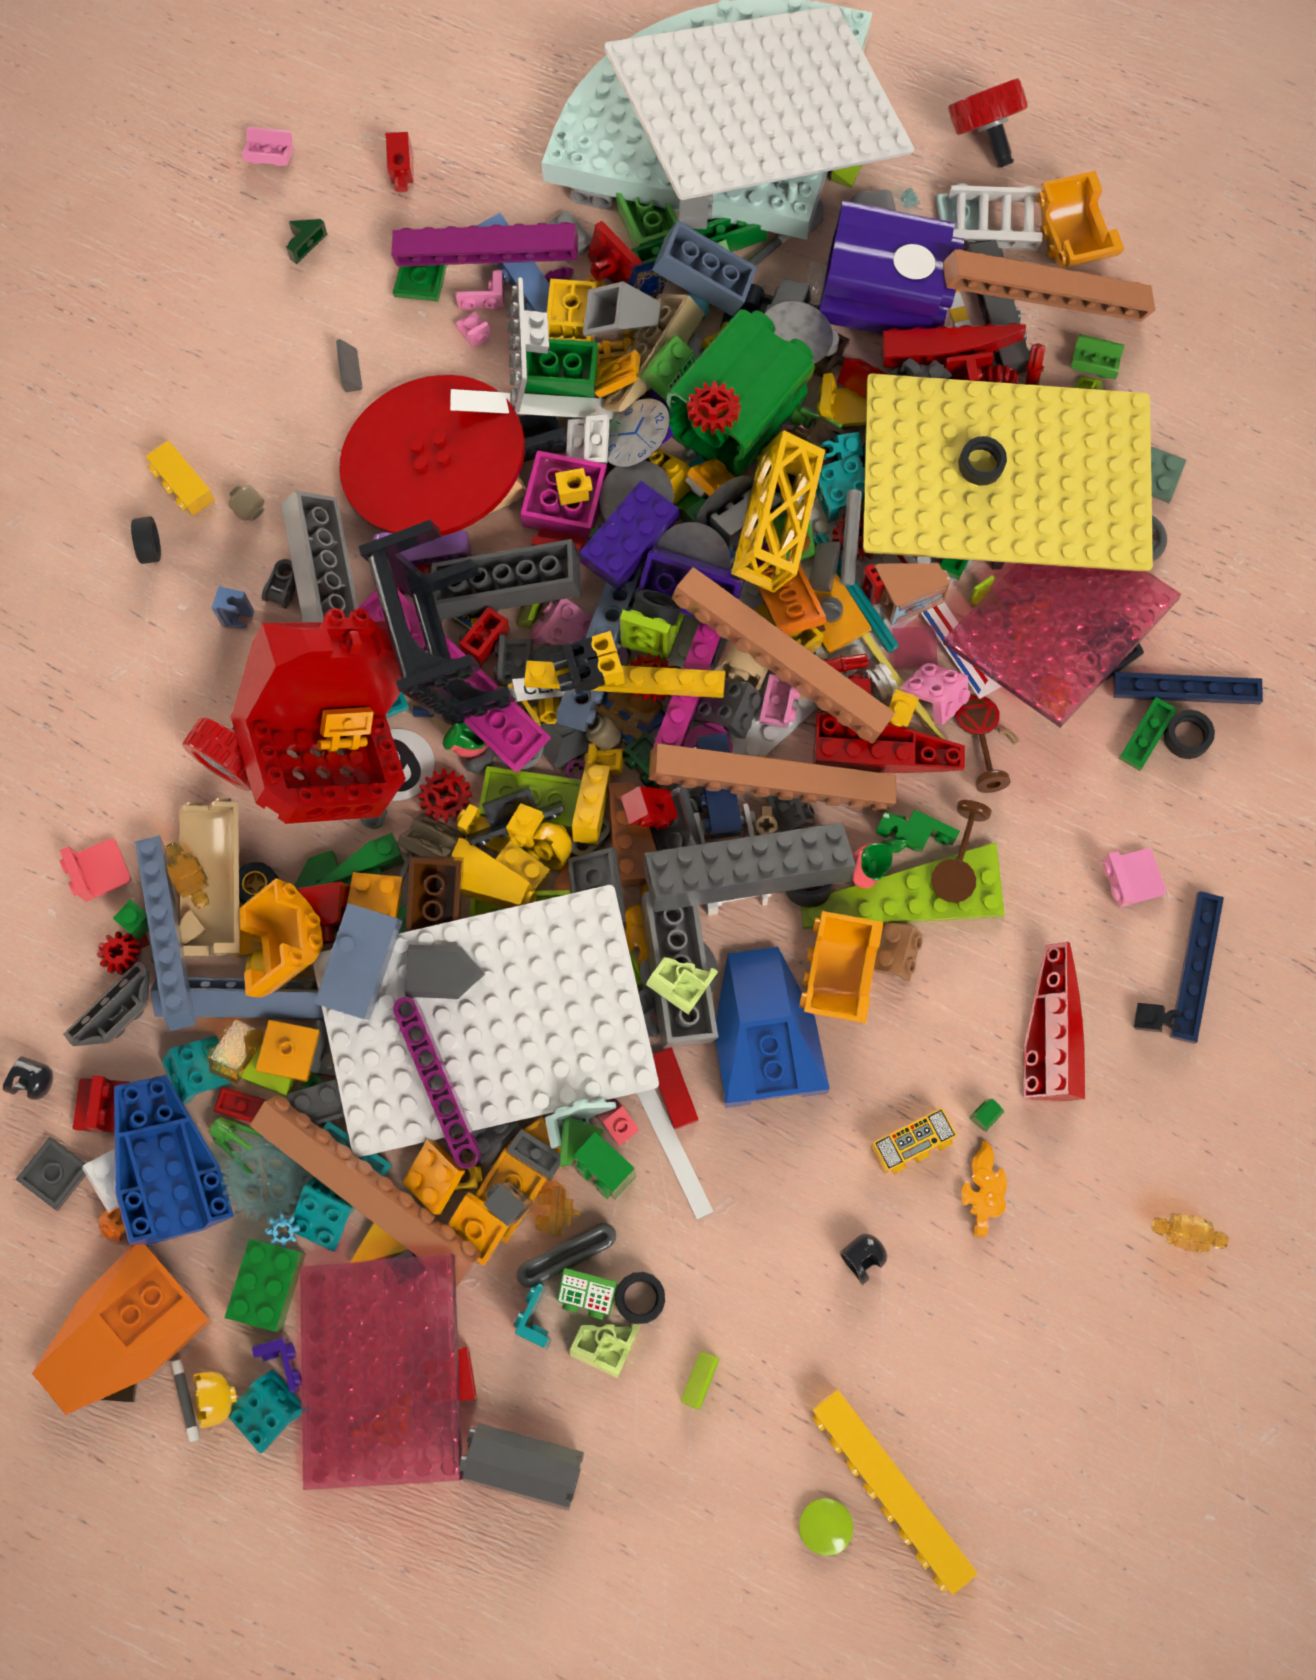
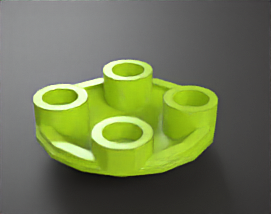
M828 1498L816 1499L806 1506L801 1514L799 1522L800 1537L806 1547L815 1554L823 1556L836 1555L844 1550L852 1539L854 1529L852 1517L846 1507L836 1500Z

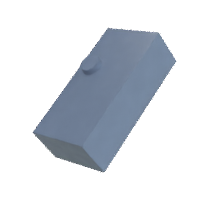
M677 220L665 236L652 271L733 316L746 300L757 266Z
M348 903L314 1004L364 1020H370L403 921Z

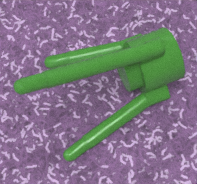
M799 405L793 412L790 421L795 425L798 424L809 429L814 420L820 415L812 413ZM825 418L829 422L844 430V427H842L841 423Z
M219 1117L212 1124L209 1134L215 1138L214 1143L222 1147L237 1165L252 1178L254 1176L253 1172L225 1142L230 1143L233 1140L242 1147L252 1150V1145L236 1135L237 1130L235 1128L253 1135L263 1136L253 1128L240 1124L232 1118L227 1121L223 1117Z

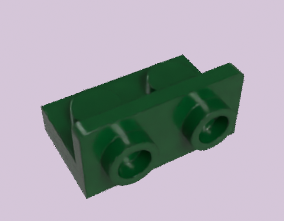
M645 730L623 748V761L630 770L635 769L640 775L639 779L646 787L659 789L657 781L649 780L650 750L653 748L655 740Z

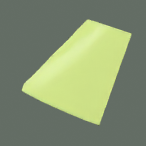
M664 957L650 976L646 985L689 1014L718 971L713 968L709 971L697 969L695 964L679 963L674 959Z
M606 1324L603 1327L581 1325L570 1348L569 1356L618 1378L635 1341L640 1325L632 1324V1326L615 1327V1324Z

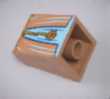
M939 563L877 564L874 566V573L878 572L879 574L878 581L882 580L884 583L879 603L891 625L944 603L950 577L946 570L941 569Z

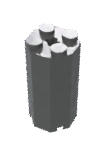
M478 1423L477 1428L471 1426L467 1438L469 1452L468 1455H462L459 1465L463 1482L567 1511L570 1510L584 1452Z

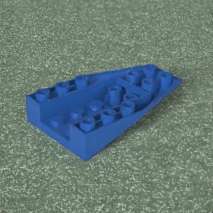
M778 947L734 952L727 955L716 1017L718 1038L715 1040L725 1108L751 1105L752 1101L795 1095L808 1097L828 1094L830 1090L814 1014L804 1012V1008H799L802 991Z

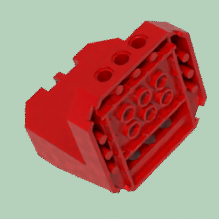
M334 608L326 612L323 622L262 623L252 641L235 706L230 717L255 804L263 809L267 806L279 814L278 819L285 824L380 817L406 780L386 718V714L401 693L396 683L397 680L401 679L385 621H374L368 612L362 608L352 610L348 618H345L343 611ZM370 707L373 710L370 734L361 735V737L367 738V746L359 747L357 750L338 748L344 753L342 756L334 751L328 752L327 749H318L317 741L327 738L323 737L320 733L323 710ZM310 749L317 750L321 756H315L310 752ZM291 750L295 752L298 758H292L286 751ZM340 769L348 771L351 777H346L340 772ZM316 771H323L327 778H322ZM293 772L301 773L304 779H298L293 775Z

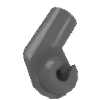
M488 746L482 755L468 758L464 764L465 769L472 773L485 771L487 766L491 767L495 752Z

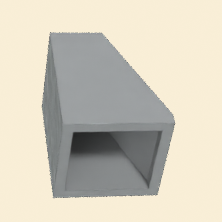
M625 282L589 289L583 335L594 336L619 333L658 325L661 302Z

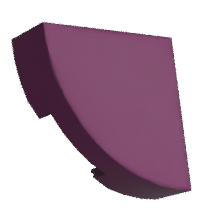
M562 267V269L549 271L545 278L549 284L550 279L570 280L574 274V269Z

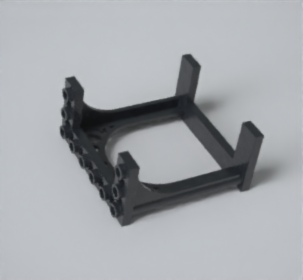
M430 519L358 547L361 556L369 562L401 676V679L396 681L398 690L447 724H462L466 718L472 716L482 717L488 714L489 710L495 708H507L511 705V702L517 701L515 691L509 686L489 692L477 689L465 682L463 679L470 678L474 672L480 671L478 661L470 654L457 659H451L433 592L481 574L478 565L470 558L424 575L400 553L441 537L439 527ZM396 585L413 599L427 651L416 643L408 629Z

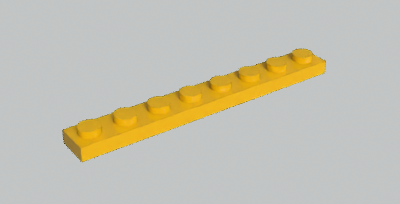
M527 661L524 684L525 687L560 689L557 676L570 671L569 668L555 672L553 662ZM621 666L625 684L615 686V683H611L591 690L724 698L725 671Z

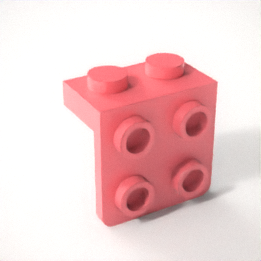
M108 839L78 853L70 847L60 850L63 858L60 860L63 871L70 875L71 881L68 884L74 896L78 895L85 902L131 882L130 873L119 846L114 839Z

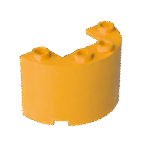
M1096 170L1043 182L1041 192L1037 195L1038 204L1041 207L1042 225L1040 226V232H1042V239H1046L1048 257L1050 259L1053 258L1061 268L1119 256L1124 250L1118 230H1107L1098 201L1103 189Z
M276 878L239 908L240 930L262 938L264 972L250 968L244 973L246 996L265 997L271 995L312 964L320 955L323 945L320 918L291 883H286Z
M822 911L820 918L815 917L813 932L817 933L814 947H809L807 962H811L810 972L805 971L802 986L807 987L806 993L802 992L799 1008H804L806 1013L866 1024L870 1003L869 993L876 952L880 945L883 922Z

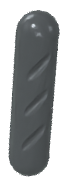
M599 1223L521 1264L517 1270L518 1282L527 1288L535 1287L538 1283L541 1284L562 1273L564 1268L570 1269L610 1248L616 1241L615 1229L608 1223Z

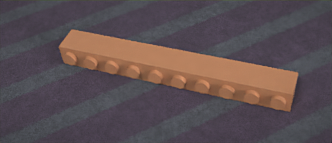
M955 249L942 262L946 288L1139 322H1142L1156 310L1151 285L1048 267L1043 264H1032L1025 261L1005 259L1004 257H994L983 253L967 252L961 249Z
M694 567L676 587L671 599L680 608L686 609L698 621L714 629L720 637L732 642L741 652L750 654L759 665L775 673L781 681L793 686L799 694L811 699L821 710L833 715L842 725L851 728L863 740L873 744L894 716V711Z
M658 743L650 750L649 780H655L660 785L678 783L684 788L702 786L706 787L708 791L725 789L730 790L732 794L749 792L754 793L756 797L773 795L778 796L780 800L796 798L802 799L804 803L820 801L825 802L827 806L843 804L849 805L851 809L872 808L874 812H885L896 804V775Z
M276 1094L263 1103L250 1124L251 1128L457 1287L467 1277L482 1255L473 1243L465 1241L456 1234L452 1227L443 1224L430 1210L421 1207L414 1201L412 1196L399 1190L390 1179L377 1173L368 1162L355 1156L347 1146L340 1144L331 1137L328 1131L319 1128L311 1122L307 1115L293 1108L285 1098L279 1097Z

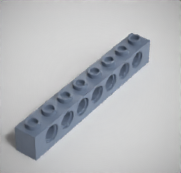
M646 559L629 578L631 581L626 582L619 591L606 582L585 639L611 631L617 654L619 653L617 645L621 641L620 616L623 610L630 612L633 608L632 605L638 592ZM608 619H616V621L612 622L608 621ZM575 690L565 691L557 710V724L585 732L588 723L593 724L596 715L594 707L596 703L601 702L604 691H583L584 693L576 695ZM584 700L586 703L579 704L576 701Z

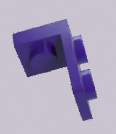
M281 1338L252 1347L254 1358H262L263 1362L279 1358L278 1353L281 1352L290 1393L300 1392L299 1385H302L300 1370L295 1369L293 1359L296 1358V1351L293 1342L289 1343L287 1338Z

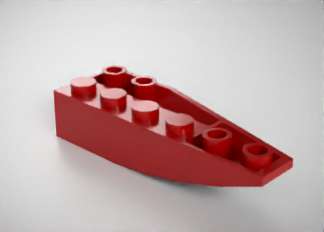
M1013 322L1007 325L985 324L973 327L962 325L953 328L939 326L932 329L916 327L911 330L893 328L883 331L881 348L883 368L902 367L903 363L909 358L917 362L919 366L921 364L928 366L934 360L939 364H945L946 358L955 354L964 356L972 355L979 351H985L986 353L994 352L1023 340L1026 324Z
M817 713L813 764L877 773L964 771L965 745L891 723L886 725L875 742L871 744L869 741L860 738L848 726L842 725L833 715Z
M1070 942L1047 944L1044 948L1023 1047L1024 1099L1048 1101L1085 1099L1083 1018Z

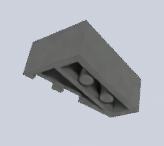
M752 489L741 496L742 500L736 505L732 502L726 505L727 511L721 515L715 512L710 516V527L724 539L732 553L734 551L737 552ZM776 494L773 497L770 509L771 514L782 505V500ZM758 518L755 522L753 529L756 528L758 524Z

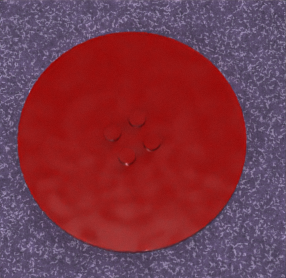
M434 375L418 378L403 383L380 396L356 419L345 438L341 450L339 464L340 481L346 498L354 511L370 526L384 533L392 534L431 519L439 527L441 536L463 530L483 519L508 495L520 474L524 460L525 438L523 428L514 407L507 398L509 413L450 410L451 389L499 392L482 381L459 375Z

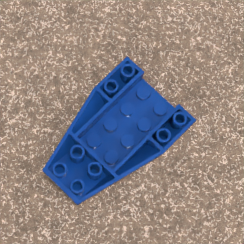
M163 1075L114 1086L115 1195L129 1244H155L203 1231L232 1218L234 1214L220 1166L167 1076Z

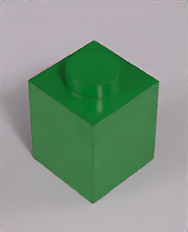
M129 900L113 917L118 924L138 941L149 930L146 912L132 900Z

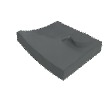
M557 722L556 724L543 723L540 725L551 737L544 745L542 754L555 770L566 766L574 759L582 758L585 756V753H588L591 742L586 738V731L560 725Z

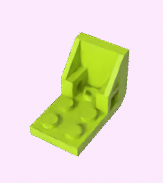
M623 610L620 616L621 647L646 655L650 653L652 657L660 655V659L669 660L686 615L679 613L677 623L671 626L661 618L651 619L635 610H630V612Z

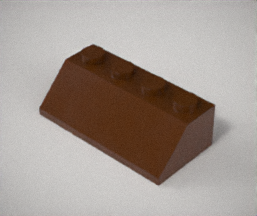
M410 857L406 932L460 920L463 857Z

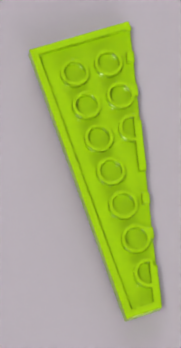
M997 843L965 851L963 861L969 864L976 876V888L965 901L958 903L946 902L937 896L931 885V876L935 867L944 860L957 859L958 854L884 876L870 888H861L855 885L833 892L825 903L817 907L807 908L801 906L803 929L813 928L815 917L820 918L822 911L883 922V924H886V922L910 923L1003 917L1005 912Z

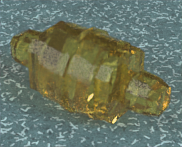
M172 842L165 846L168 858L172 859V861L165 864L166 872L177 893L181 894L182 898L192 896L191 901L198 909L209 905L208 895L206 892L203 893L202 890L210 885L207 881L208 877L203 870L204 867L201 866L197 857H194L192 852L183 854L184 850L177 842Z
M1172 1213L1169 1221L1167 1218L1157 1217L1153 1219L1151 1226L1152 1231L1162 1236L1166 1234L1168 1244L1184 1249L1187 1252L1208 1253L1211 1245L1213 1248L1223 1249L1227 1247L1229 1241L1228 1235L1218 1230L1214 1232L1212 1222L1196 1217L1193 1214Z

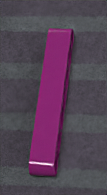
M400 998L395 1002L393 1012L451 1153L458 1166L461 1168H471L481 1160V1150L421 1006L415 999ZM406 1002L411 1003L413 1006V1012L408 1017L403 1016L401 1013V1007ZM416 1026L421 1027L423 1030V1037L419 1041H415L411 1037V1031ZM427 1050L433 1054V1061L429 1065H425L421 1061V1055ZM435 1075H440L443 1078L444 1083L439 1090L434 1089L431 1085V1080ZM445 1099L451 1100L454 1105V1109L450 1114H445L442 1111L441 1105ZM455 1124H460L464 1128V1135L460 1139L452 1135L451 1130ZM465 1148L471 1149L474 1153V1160L471 1163H466L462 1159L461 1155Z

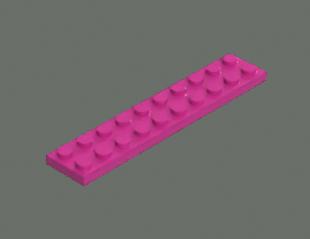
M375 590L359 608L366 610L374 621H385L377 590ZM398 591L408 629L416 643L427 651L415 606ZM445 636L451 659L466 656ZM481 669L474 672L472 677L463 679L469 685L483 691L491 692L499 689ZM511 702V705L504 709L495 708L489 710L488 714L482 717L472 716L466 718L464 722L516 773L551 739L515 702Z

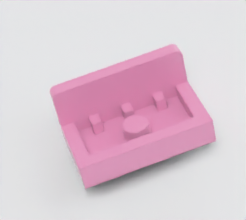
M247 128V144L242 152L243 161L253 164H273L275 166L288 165L293 154L291 131Z
M769 674L759 723L788 729L789 723L795 721L797 708L793 707L795 698H800V694L793 686L781 681L777 675Z

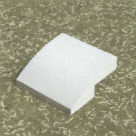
M593 415L586 416V419H569L566 456L606 464L608 460L610 416Z

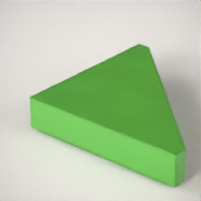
M570 1117L564 1118L560 1166H569L575 1161L573 1155L591 1135L596 1132L601 1136L604 1129Z

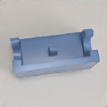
M221 586L218 587L212 610L221 626L225 628L227 626L239 629L246 628L247 625L244 622L237 621V618L241 615L253 617L254 609L245 592Z

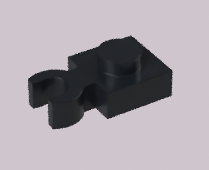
M1137 1003L1134 1028L1136 1030L1162 1033V1027L1167 1026L1172 1031L1181 1030L1180 1025L1172 1024L1171 1020L1174 1017H1182L1183 1014L1175 1009L1165 1013L1163 1005Z

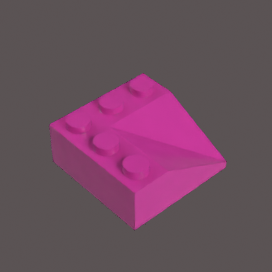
M537 451L520 514L522 527L536 530L545 529L584 537L585 540H590L589 536L592 528L596 526L600 510L599 499L602 484L607 477V464ZM584 468L585 477L590 476L593 489L588 491L589 500L561 505L555 473ZM573 484L570 486V488L575 489L578 488L580 485Z

